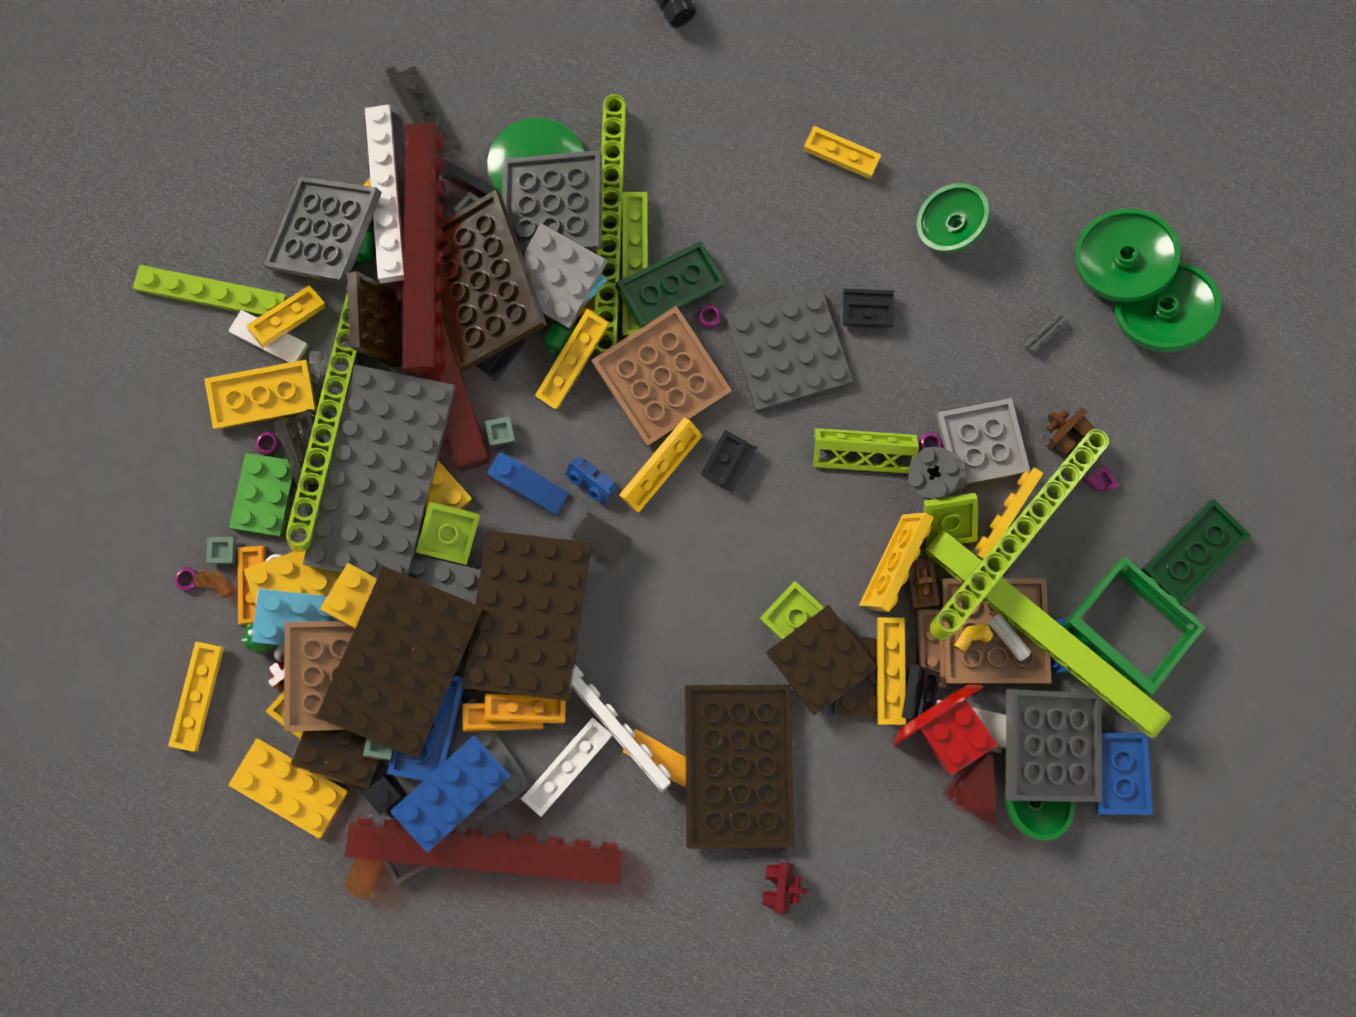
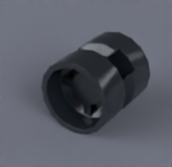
M655 0L659 9L664 11L663 15L672 28L687 24L697 12L692 0Z

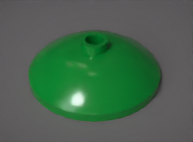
M955 183L944 186L932 193L921 206L916 221L918 235L923 243L934 251L952 253L963 250L976 242L986 230L991 212L989 202L984 193L973 185Z
M1005 785L1006 809L1013 824L1021 833L1034 840L1048 841L1060 837L1067 831L1074 817V801H1030L1029 803V801L1006 800Z

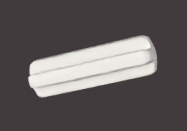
M996 614L988 621L989 625L1019 661L1026 659L1031 654L1030 649L1001 614Z

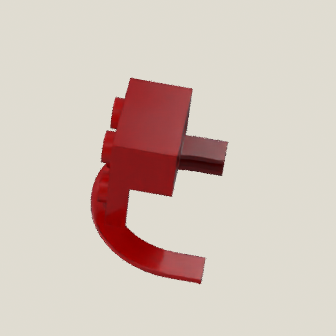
M968 684L897 731L893 746H896L920 729L935 751L933 753L948 776L953 775L997 746L966 700L984 688L983 685Z

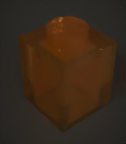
M364 854L356 855L343 887L350 889L349 894L356 898L364 899L365 896H372L384 871V863Z

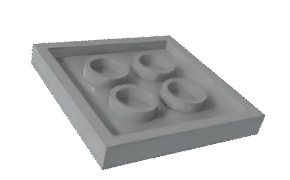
M540 223L523 258L542 313L572 329L608 260Z
M1012 398L942 411L936 414L944 449L957 454L964 462L968 476L966 485L1021 475L1025 470L1030 472Z

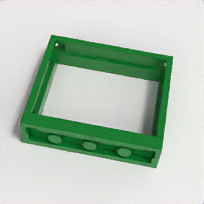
M1125 556L1113 563L1063 623V627L1148 697L1153 695L1205 629V626L1195 618L1196 615L1184 609L1174 596L1167 594L1159 587L1156 580L1144 574L1136 563L1133 564ZM1116 575L1183 633L1148 678L1081 620V617Z

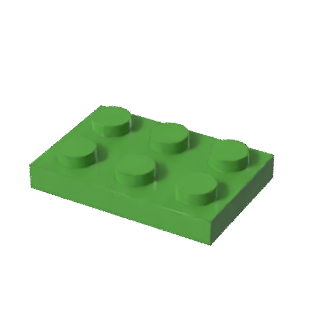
M245 453L229 528L283 537L298 462Z

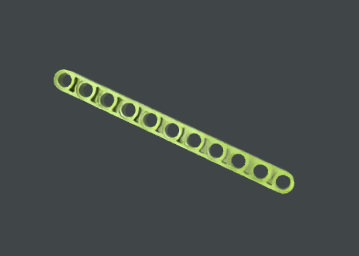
M617 94L607 96L603 103L601 146L603 154L601 250H597V255L608 260L601 274L608 269L613 270L615 273L609 277L604 276L607 281L595 294V313L602 318L610 317L613 321L595 348L597 356L608 350L599 347L601 342L609 341L614 346L618 341L619 292L615 284L620 281L626 106L623 97ZM612 108L620 109L618 112L610 111ZM615 130L618 131L619 134L610 135L609 132ZM611 153L619 155L613 159L607 157ZM610 176H615L618 178L614 182L606 180ZM609 199L617 201L614 205H607L605 202ZM610 222L616 224L612 229L604 227L605 224ZM607 246H613L615 248V250L610 253L603 251V249ZM605 293H610L614 296L608 301L601 299V296Z
M346 293L286 531L287 543L296 552L307 550L312 543L341 414L358 356V351L341 345V343L349 341L350 326L346 322L349 320L347 314L349 308L348 293ZM339 364H344L348 369L338 371L335 367ZM335 387L340 388L342 392L338 395H333L329 390ZM327 411L337 414L332 419H327L323 416ZM320 435H327L331 438L326 443L316 440ZM314 459H321L325 462L321 467H313L310 464ZM309 483L319 486L314 492H308L304 489ZM302 508H309L313 511L308 517H301L298 514ZM298 532L304 533L307 536L303 542H294L291 538Z
M1093 429L1086 434L930 624L931 634L936 639L948 640L956 633L1109 444V438L1104 431ZM1033 511L1037 512L1040 517L1036 516ZM1018 529L1023 530L1025 535L1021 534ZM1003 546L1007 547L1011 553L1006 552ZM988 565L993 566L996 572L991 571ZM972 583L979 585L981 591L976 590ZM957 602L963 603L966 610L959 608ZM941 620L946 621L950 625V629L944 628Z
M943 530L924 549V552L930 558H933L938 565L962 584L981 562L978 557ZM1002 577L982 600L1147 736L1155 739L1172 718L1156 702ZM972 583L976 590L981 591L979 585Z

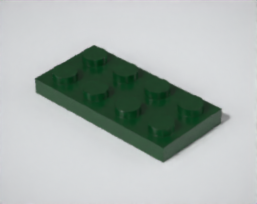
M699 241L616 282L615 287L639 328H642L673 307L677 306L680 309L724 287L726 282L702 241Z
M1213 498L1140 570L1148 577L1156 580L1159 587L1167 594L1174 596L1182 606L1251 534Z

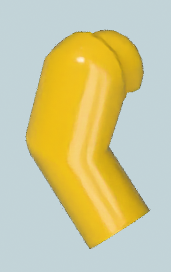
M985 624L968 626L964 629L954 647L965 653L973 641L989 642L993 638V632Z

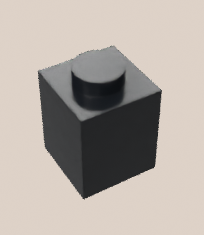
M383 776L363 794L379 815H386L407 797L390 776Z

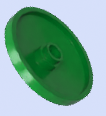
M527 118L517 121L505 128L497 136L490 148L487 166L491 184L502 195L503 159L583 152V146L578 137L568 127L555 120Z
M1140 209L1114 210L1093 220L1080 235L1075 254L1076 269L1083 283L1100 297L1116 302L1141 301L1158 294L1172 281L1179 266L1180 243L1173 228L1156 214Z
M1179 261L1174 278L1158 294L1136 302L1115 301V318L1123 334L1136 345L1156 352H1178L1196 346L1212 333L1220 316L1221 296L1218 287L1209 275L1191 264Z

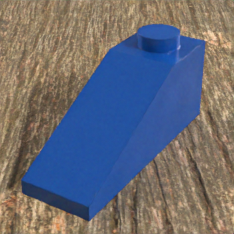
M502 452L498 453L487 472L491 481L555 516L558 515L569 496L568 492Z

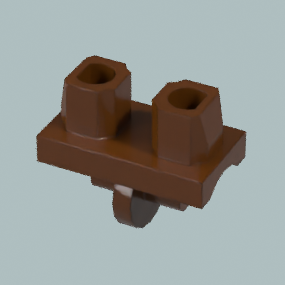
M1081 407L1067 422L1065 421L1069 416L1067 411L1063 410L1060 414L1051 412L1047 416L1050 424L1046 429L1050 433L1055 429H1058V431L1050 438V442L1046 447L1051 451L1056 448L1067 455L1077 445V442L1068 434L1073 430L1083 439L1093 428V425L1084 417L1087 411Z
M933 558L915 560L908 571L912 608L938 606L939 598Z

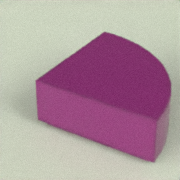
M1106 465L1083 479L1087 486L1097 491H1112L1120 487Z

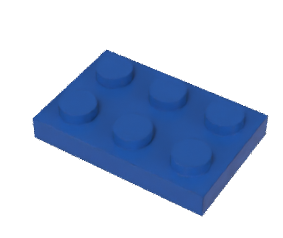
M1102 733V802H1095L1096 814L1152 815L1149 747L1146 734Z

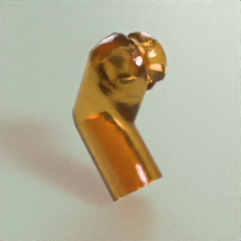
M201 571L194 577L196 586L216 588L222 598H226L234 592L223 574L218 571Z

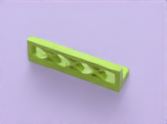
M815 428L813 467L909 473L910 465H899L895 459L901 455H911V464L919 451L917 436ZM820 449L832 450L835 456L830 460L819 459ZM852 451L857 452L861 457L853 462L847 461L844 456ZM875 453H881L887 459L881 463H873L869 458Z

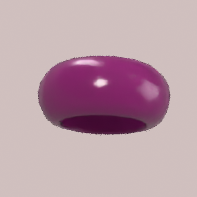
M706 305L698 312V320L702 326L712 328L720 322L721 314L717 307ZM706 311H712L716 314L717 318L712 322H707L703 319L702 315Z
M270 432L260 434L255 442L257 451L267 456L273 455L280 445L277 436ZM265 438H272L274 440V445L269 450L261 448V442Z
M935 433L924 434L919 440L920 450L925 448L924 440L928 438L934 439L937 447L942 448V440Z
M182 568L175 575V585L182 591H191L197 587L199 575L192 568ZM190 572L193 576V581L190 585L183 586L181 584V577L185 573Z

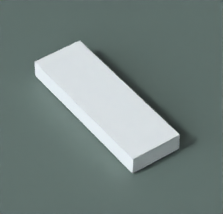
M243 310L239 312L229 329L232 335L287 363L301 360L309 346L307 343L286 333L262 348L246 327V325L257 318Z

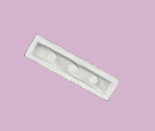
M592 717L521 799L542 817L607 743L612 734Z

